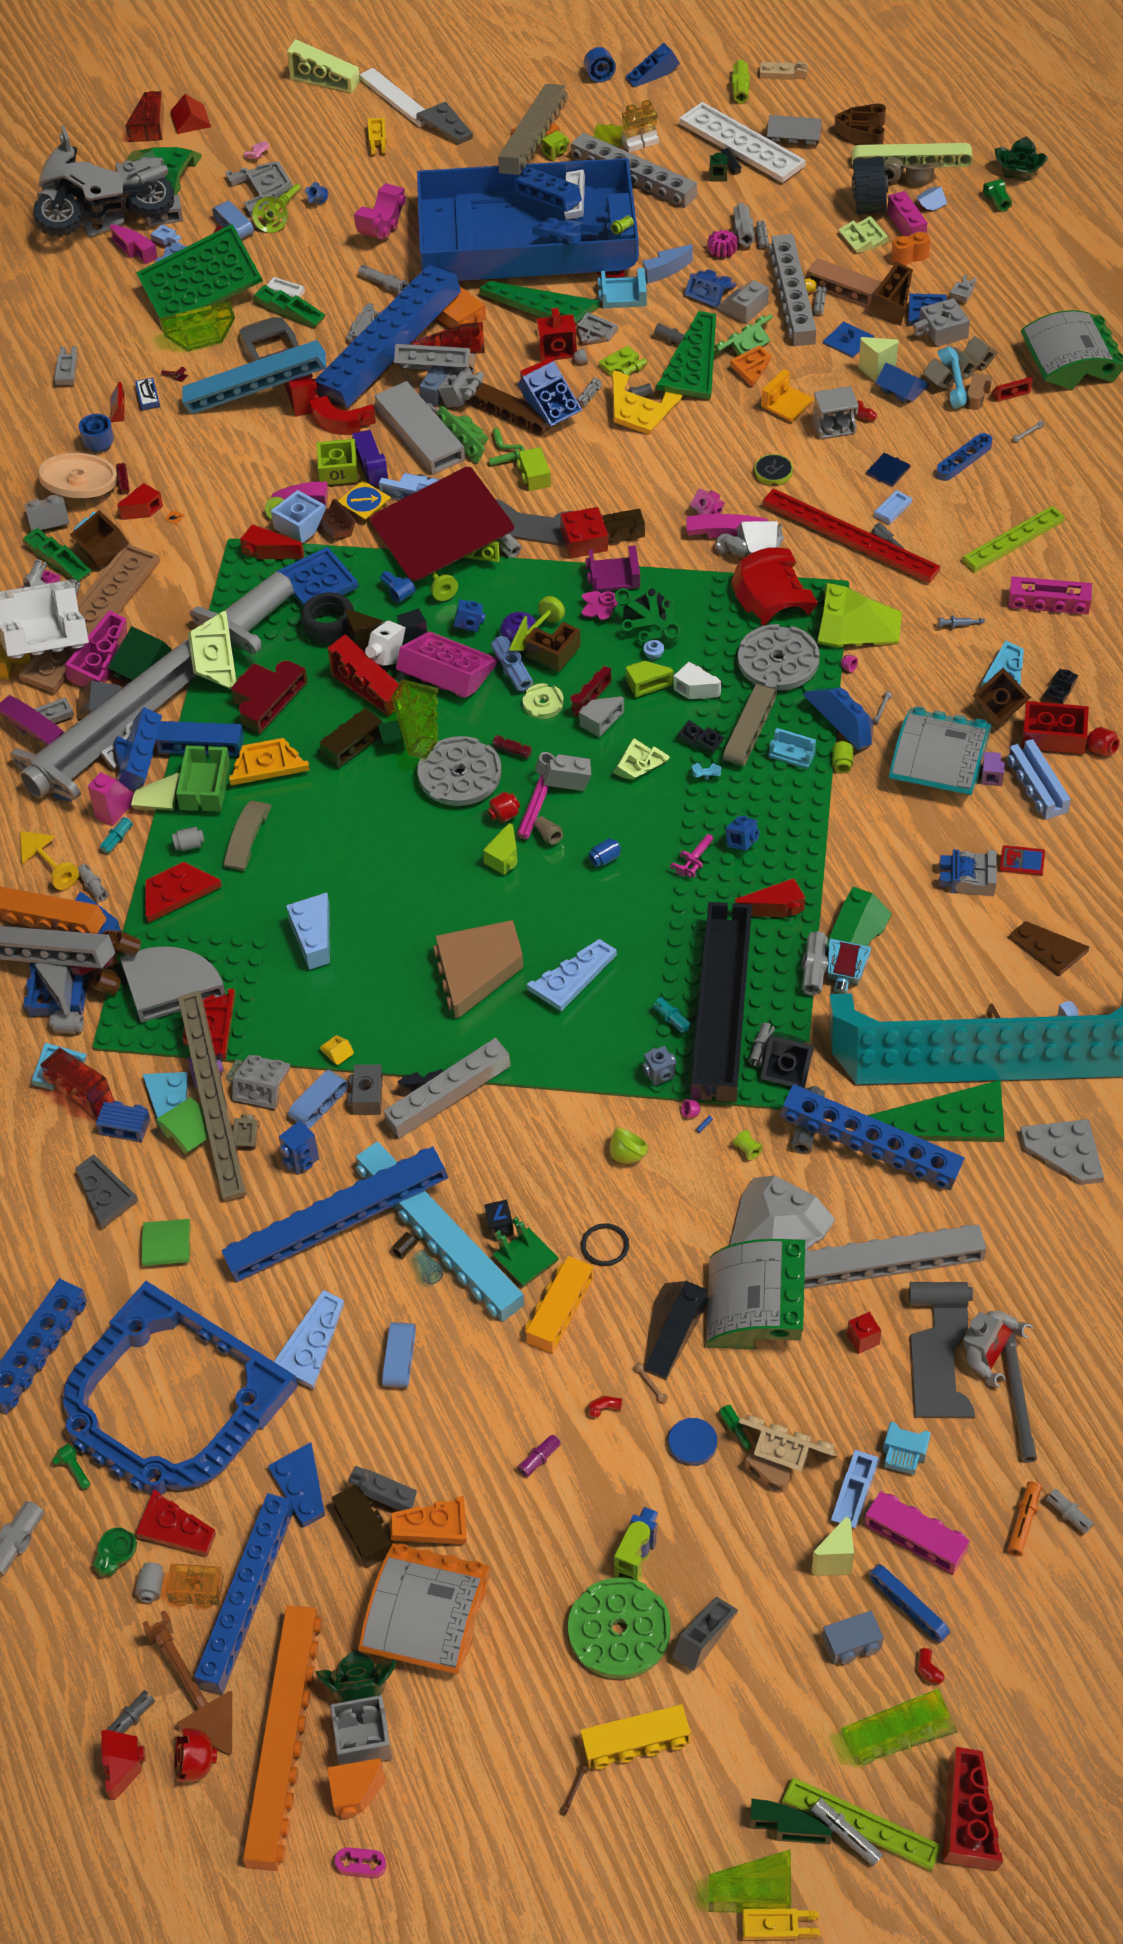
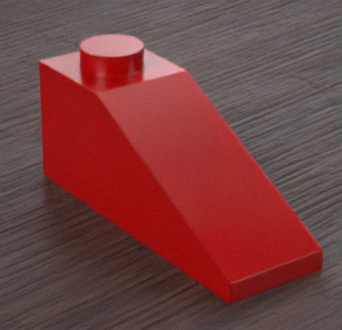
M254 524L240 538L242 553L257 559L304 558L302 542Z
M793 878L736 898L735 903L752 904V916L787 917L804 911L805 896Z

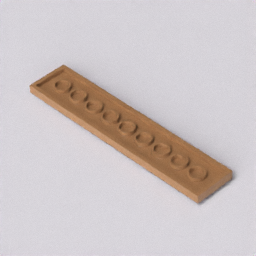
M128 544L114 557L77 603L78 611L85 618L87 636H89L109 610L116 614L120 612L160 562L159 555ZM66 646L61 651L43 650L44 653L35 655L19 674L20 681L55 693L66 679V662L78 648Z

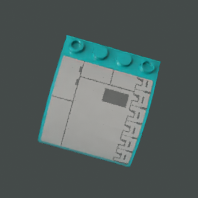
M916 706L910 708L900 730L889 778L972 795L978 782L981 761L987 749L991 724H987V721L982 719H975V721L967 720V717L963 715L947 716L943 711L927 712L923 707Z

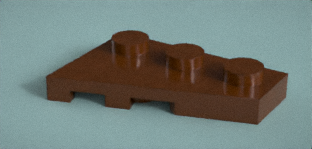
M1027 921L1023 922L1010 934V939L1058 976H1061L1086 955L1090 948L1087 945Z

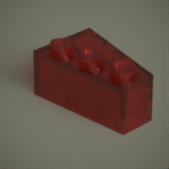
M161 91L144 92L125 125L128 142L163 140L164 103Z
M60 1047L40 1064L45 1081L50 1085L53 1084L95 1121L98 1120L103 1103L115 1101L107 1080L103 1075Z

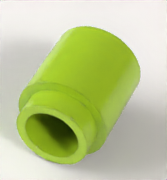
M840 741L832 747V765L838 773H848L853 767V746L845 741Z

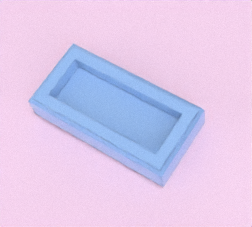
M896 490L874 511V517L890 525L912 504V498Z

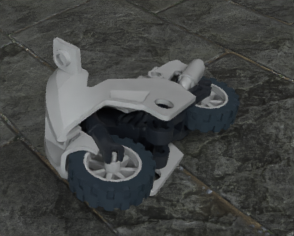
M61 126L62 134H59L61 144L51 152L43 165L39 178V187H42V191L37 194L33 210L36 226L38 229L41 228L45 234L48 233L50 236L58 235V237H63L62 235L65 234L68 236L72 231L75 232L77 227L82 225L86 229L87 236L92 238L109 231L112 224L124 225V213L134 211L136 215L140 214L143 218L150 217L152 219L157 216L162 217L164 213L167 214L169 209L173 207L174 188L173 186L171 187V182L166 180L165 175L168 174V168L166 165H163L162 158L143 157L138 161H124L122 164L115 163V171L95 166L90 162H76L77 148L70 145L65 126ZM94 224L103 225V227L99 230H95L92 228Z

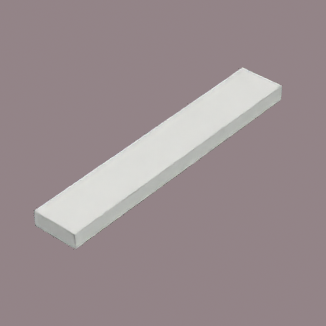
M374 68L359 74L362 82L421 128L428 124L424 120L416 119V113L425 109Z

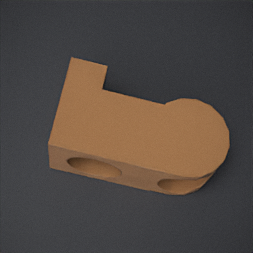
M974 373L968 390V408L972 410L982 408L984 393H990L993 376Z
M754 1450L746 1458L745 1470L775 1493L786 1491L789 1487L790 1472L787 1467L754 1455Z

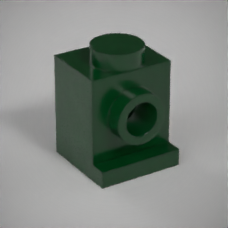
M720 152L710 155L709 181H727V155Z

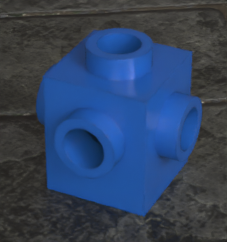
M459 599L454 627L477 632L479 624L483 625L485 613H482L483 605L475 601Z
M738 816L726 827L727 847L747 850L759 838L757 820L746 816Z

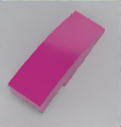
M110 225L112 240L130 258L137 255L145 264L158 258L155 244L147 237L122 226Z
M309 482L292 485L272 493L271 497H280L285 500L295 491L299 490L327 505L328 484L327 482Z

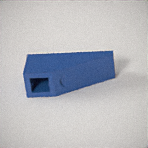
M662 43L625 77L634 87H638L668 75L680 62L674 52L665 43Z

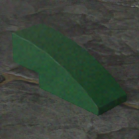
M751 1798L750 1829L777 1830L776 1841L830 1845L832 1830L815 1818L784 1804Z

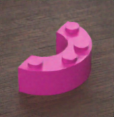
M385 183L377 192L374 209L362 206L354 214L357 231L360 234L378 239L388 238L390 233L398 227L402 206L406 202L404 188Z

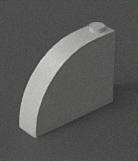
M153 947L138 951L134 957L128 955L120 956L123 971L141 1023L181 1011L178 1000L179 996L198 990L201 992L203 1000L211 995H215L216 998L225 995L224 985L217 970L205 958L192 951L177 947Z

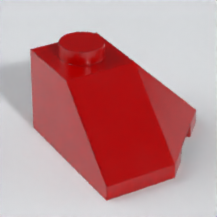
M101 1730L102 1763L106 1776H109V1779H105V1786L111 1801L116 1800L142 1771L141 1762L146 1761L145 1746L140 1744L137 1736L111 1730Z

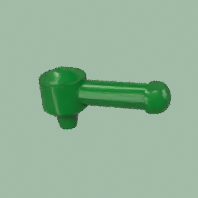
M67 1443L57 1449L56 1456L52 1461L55 1465L60 1463L68 1465L82 1490L88 1489L91 1484L77 1462V1452L73 1446Z

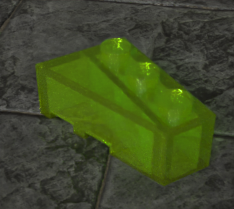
M791 1849L709 1874L708 1912L742 1913L744 1909H791Z

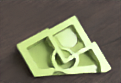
M633 739L613 773L622 778L634 780L666 762L670 756L656 747L650 749L636 739Z
M180 773L136 789L131 803L132 807L135 810L155 811V809L174 811Z

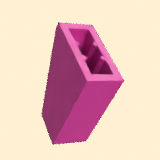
M100 772L88 785L97 819L113 826L131 807L134 793L116 779Z

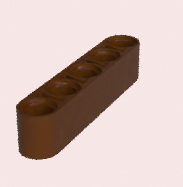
M485 383L477 387L475 395L469 399V402L474 407L538 436H542L550 428L547 422L529 403Z

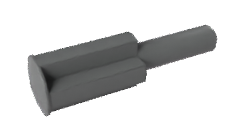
M877 523L873 527L872 532L879 538L905 549L893 538L894 534L881 523Z

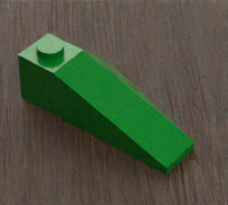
M852 886L828 939L826 956L829 958L830 939L869 946L870 941L884 932L892 913L873 893Z

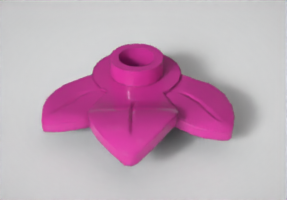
M592 591L583 594L582 599L587 605L581 614L589 618L598 616L600 620L609 618L613 614V609L618 605L615 600V594L610 591L603 593Z

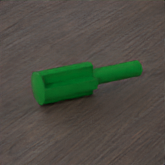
M730 1404L725 1405L718 1413L730 1432L736 1433L745 1449L750 1450L752 1445L742 1430L744 1425L739 1423V1417Z

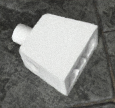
M389 620L383 623L370 634L369 644L365 649L366 655L377 664L383 666L397 663L406 627Z

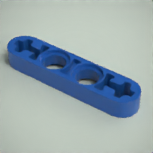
M980 433L937 465V478L942 481H948L992 448V436L987 433ZM972 450V451H975L976 453H974V454H969V453H967L966 451ZM954 460H961L962 463H955V462H953V461H954Z
M877 1564L868 1573L870 1580L933 1640L941 1643L950 1634L948 1626L883 1565Z

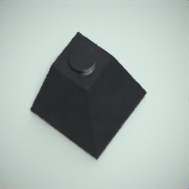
M774 1031L769 1036L760 1079L788 1086L795 1084L805 1089L815 1045L797 1036Z

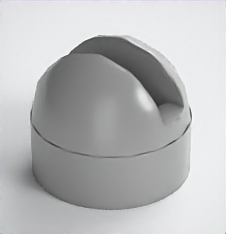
M584 348L576 351L574 354V360L578 364L588 363Z

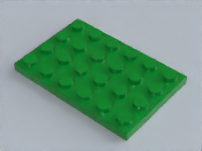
M233 224L136 272L166 330L263 281Z

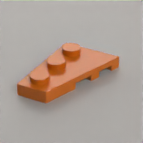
M464 1496L456 1497L453 1501L435 1502L434 1505L424 1508L418 1506L393 1512L389 1518L390 1540L465 1545L467 1540Z

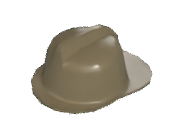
M944 163L905 164L902 167L906 168L907 183L909 185H924L931 180L934 168L941 167Z

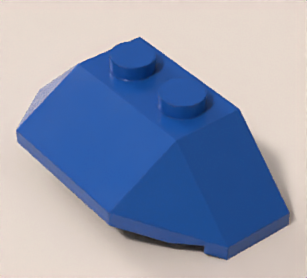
M841 687L807 691L803 694L857 750L865 749L872 745L874 721L863 710V707L850 697L846 690Z

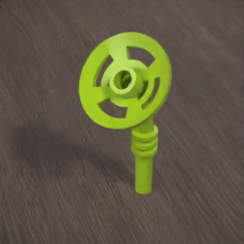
M296 183L279 198L266 196L259 199L254 205L252 212L256 226L268 233L281 230L288 219L286 205L301 189V186ZM268 201L267 204L262 206L261 210L258 209L263 202ZM269 206L266 212L263 211L265 207ZM262 215V218L265 222H267V225H262L258 220L257 216ZM280 218L283 219L278 226L273 227V225L276 224L280 220Z

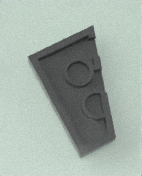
M446 101L416 113V119L424 120L432 129L437 128L442 132L443 136L458 145L473 139V133Z
M94 1154L76 1167L77 1174L101 1228H104L138 1201L137 1196Z

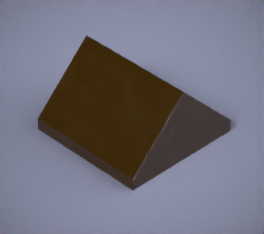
M347 609L345 612L349 638L365 652L369 644L370 634L383 624V620Z

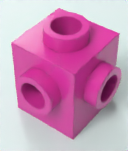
M699 488L690 506L698 511V515L721 514L725 502L720 499L721 495L713 490L709 492Z

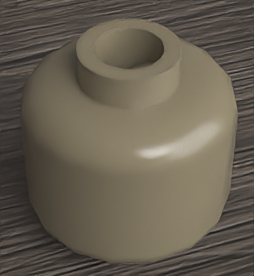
M890 157L884 161L885 175L888 177V183L897 182L904 173V167H902L904 164L896 157Z

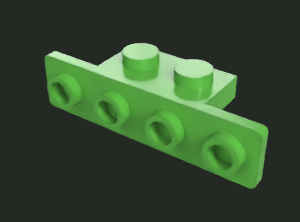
M771 314L767 317L763 315L755 321L756 324L745 326L740 334L737 332L732 334L727 342H719L714 346V357L731 346L739 356L759 345L763 347L771 340L762 327L773 316Z
M440 406L437 416L464 446V453L474 463H479L485 450L482 444H486L489 437L469 416H453L444 406Z

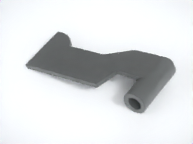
M496 499L514 524V530L509 533L514 539L566 547L560 531L561 513L555 515L554 518L520 513L503 501Z
M909 1282V1306H933L934 1313L933 1328L911 1334L915 1418L975 1419L974 1408L970 1400L964 1394L956 1392L954 1351L969 1326L967 1307L968 1301H973V1288L968 1287V1282Z

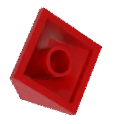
M185 93L170 111L177 134L211 127L204 104Z

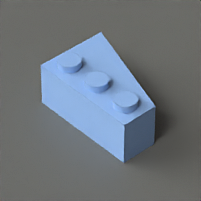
M328 893L286 905L289 923L309 970L330 963V905Z

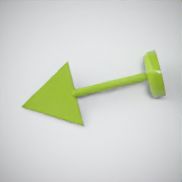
M436 572L431 573L435 579L431 586L434 598L439 601H446L452 598L458 590L456 579L451 575L438 576Z
M553 596L544 597L538 605L541 617L528 629L527 616H524L509 650L525 651L524 639L535 627L537 628L544 620L549 623H557L564 617L565 609L563 604Z

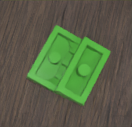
M191 1097L155 1120L168 1139L173 1137L184 1154L209 1139L203 1108Z
M190 1219L143 1222L142 1265L190 1262Z

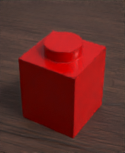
M870 1311L848 1321L847 1336L858 1354L880 1345L882 1330Z

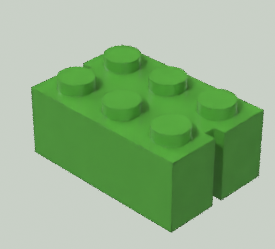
M186 746L176 792L180 810L198 811L199 808H202V811L221 812L230 768L227 747L209 746L208 752L211 763H208L205 746Z

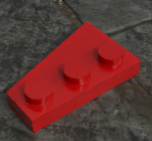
M153 1490L136 1531V1536L144 1540L208 1556L216 1532L215 1529L194 1515L188 1514L179 1508L176 1503L161 1496V1493Z

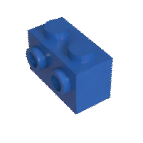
M298 1121L278 1136L280 1141L279 1149L283 1156L282 1163L288 1170L292 1169L299 1175L301 1172L310 1169L319 1160L315 1134L301 1121Z

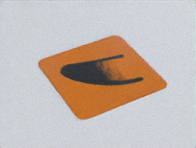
M172 510L165 520L178 524L185 515Z

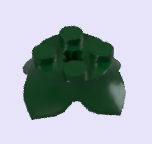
M1027 136L1017 140L1010 150L1005 147L995 148L996 159L1002 166L1004 177L1029 181L1036 171L1048 160V156L1044 153L1036 154V146Z
M354 1649L342 1659L338 1666V1672L335 1670H318L316 1675L330 1689L334 1698L341 1703L381 1695L384 1692L387 1679L395 1668L396 1660H387L381 1665L377 1664L375 1667L373 1660L368 1655Z

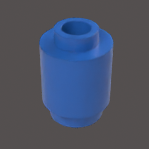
M608 838L591 848L588 856L595 867H603L620 856L619 851H621V847L615 839Z

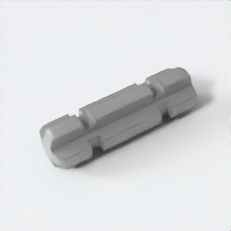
M763 220L757 221L756 230L759 247L767 249L769 240L766 222Z
M824 286L816 288L815 315L821 316L824 312L826 288Z
M593 378L577 398L579 405L582 407L586 406L588 401L602 386L600 379Z

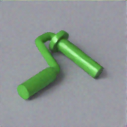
M494 428L492 432L496 445L500 449H515V452L489 458L490 465L519 460L518 449L523 451L525 450L524 446L503 445L499 428Z

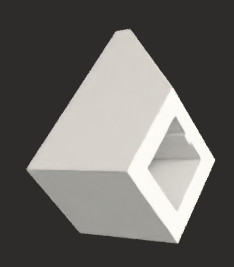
M688 662L674 675V690L688 699L719 697L721 695V681L716 676L705 672L701 667Z

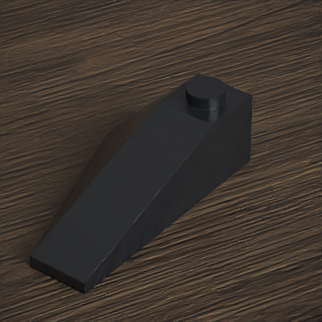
M688 1281L664 1284L654 1302L644 1371L667 1380L708 1305L707 1289Z

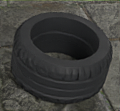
M333 592L320 593L311 597L304 604L301 613L303 629L306 635L315 642L332 644L344 635L349 636L345 611L347 609L354 611L350 600L343 595ZM327 613L342 616L340 619L330 623H322L315 620L317 617Z

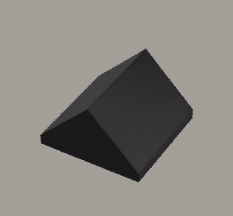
M90 681L79 689L77 718L81 720L122 688L119 685Z

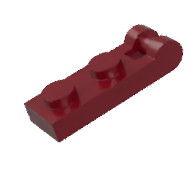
M604 665L600 671L593 675L591 681L582 687L579 694L571 696L572 715L579 716L581 708L586 706L591 700H596L610 685L611 668Z

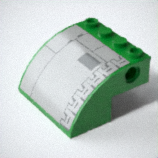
M1077 310L1059 311L1038 318L1020 331L1044 381L1073 390L1086 374L1113 383L1123 371V354L1120 353L1118 344L1113 340L1112 332L1107 328L1106 320L1101 315Z
M756 1239L743 1241L723 1247L710 1256L706 1347L754 1350L755 1339L801 1341L804 1324L805 1240Z

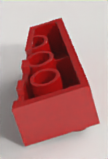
M347 635L342 636L328 647L331 675L387 716L406 703L403 686L397 683L374 660L369 658Z

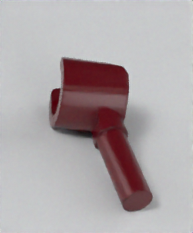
M180 367L177 371L162 370L161 372L162 375L175 377L179 382L188 376L184 374L186 371L184 367Z

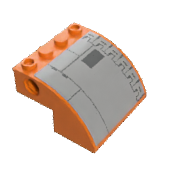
M392 1544L378 1573L370 1597L361 1633L359 1651L459 1674L472 1645L475 1617L487 1593L490 1566L484 1565L479 1561L458 1559L454 1555L445 1556L437 1554L428 1549L419 1550L411 1548L406 1544Z

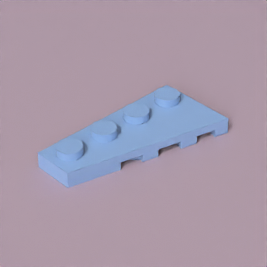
M324 1290L274 1361L294 1374L297 1382L313 1390L344 1307L343 1299Z

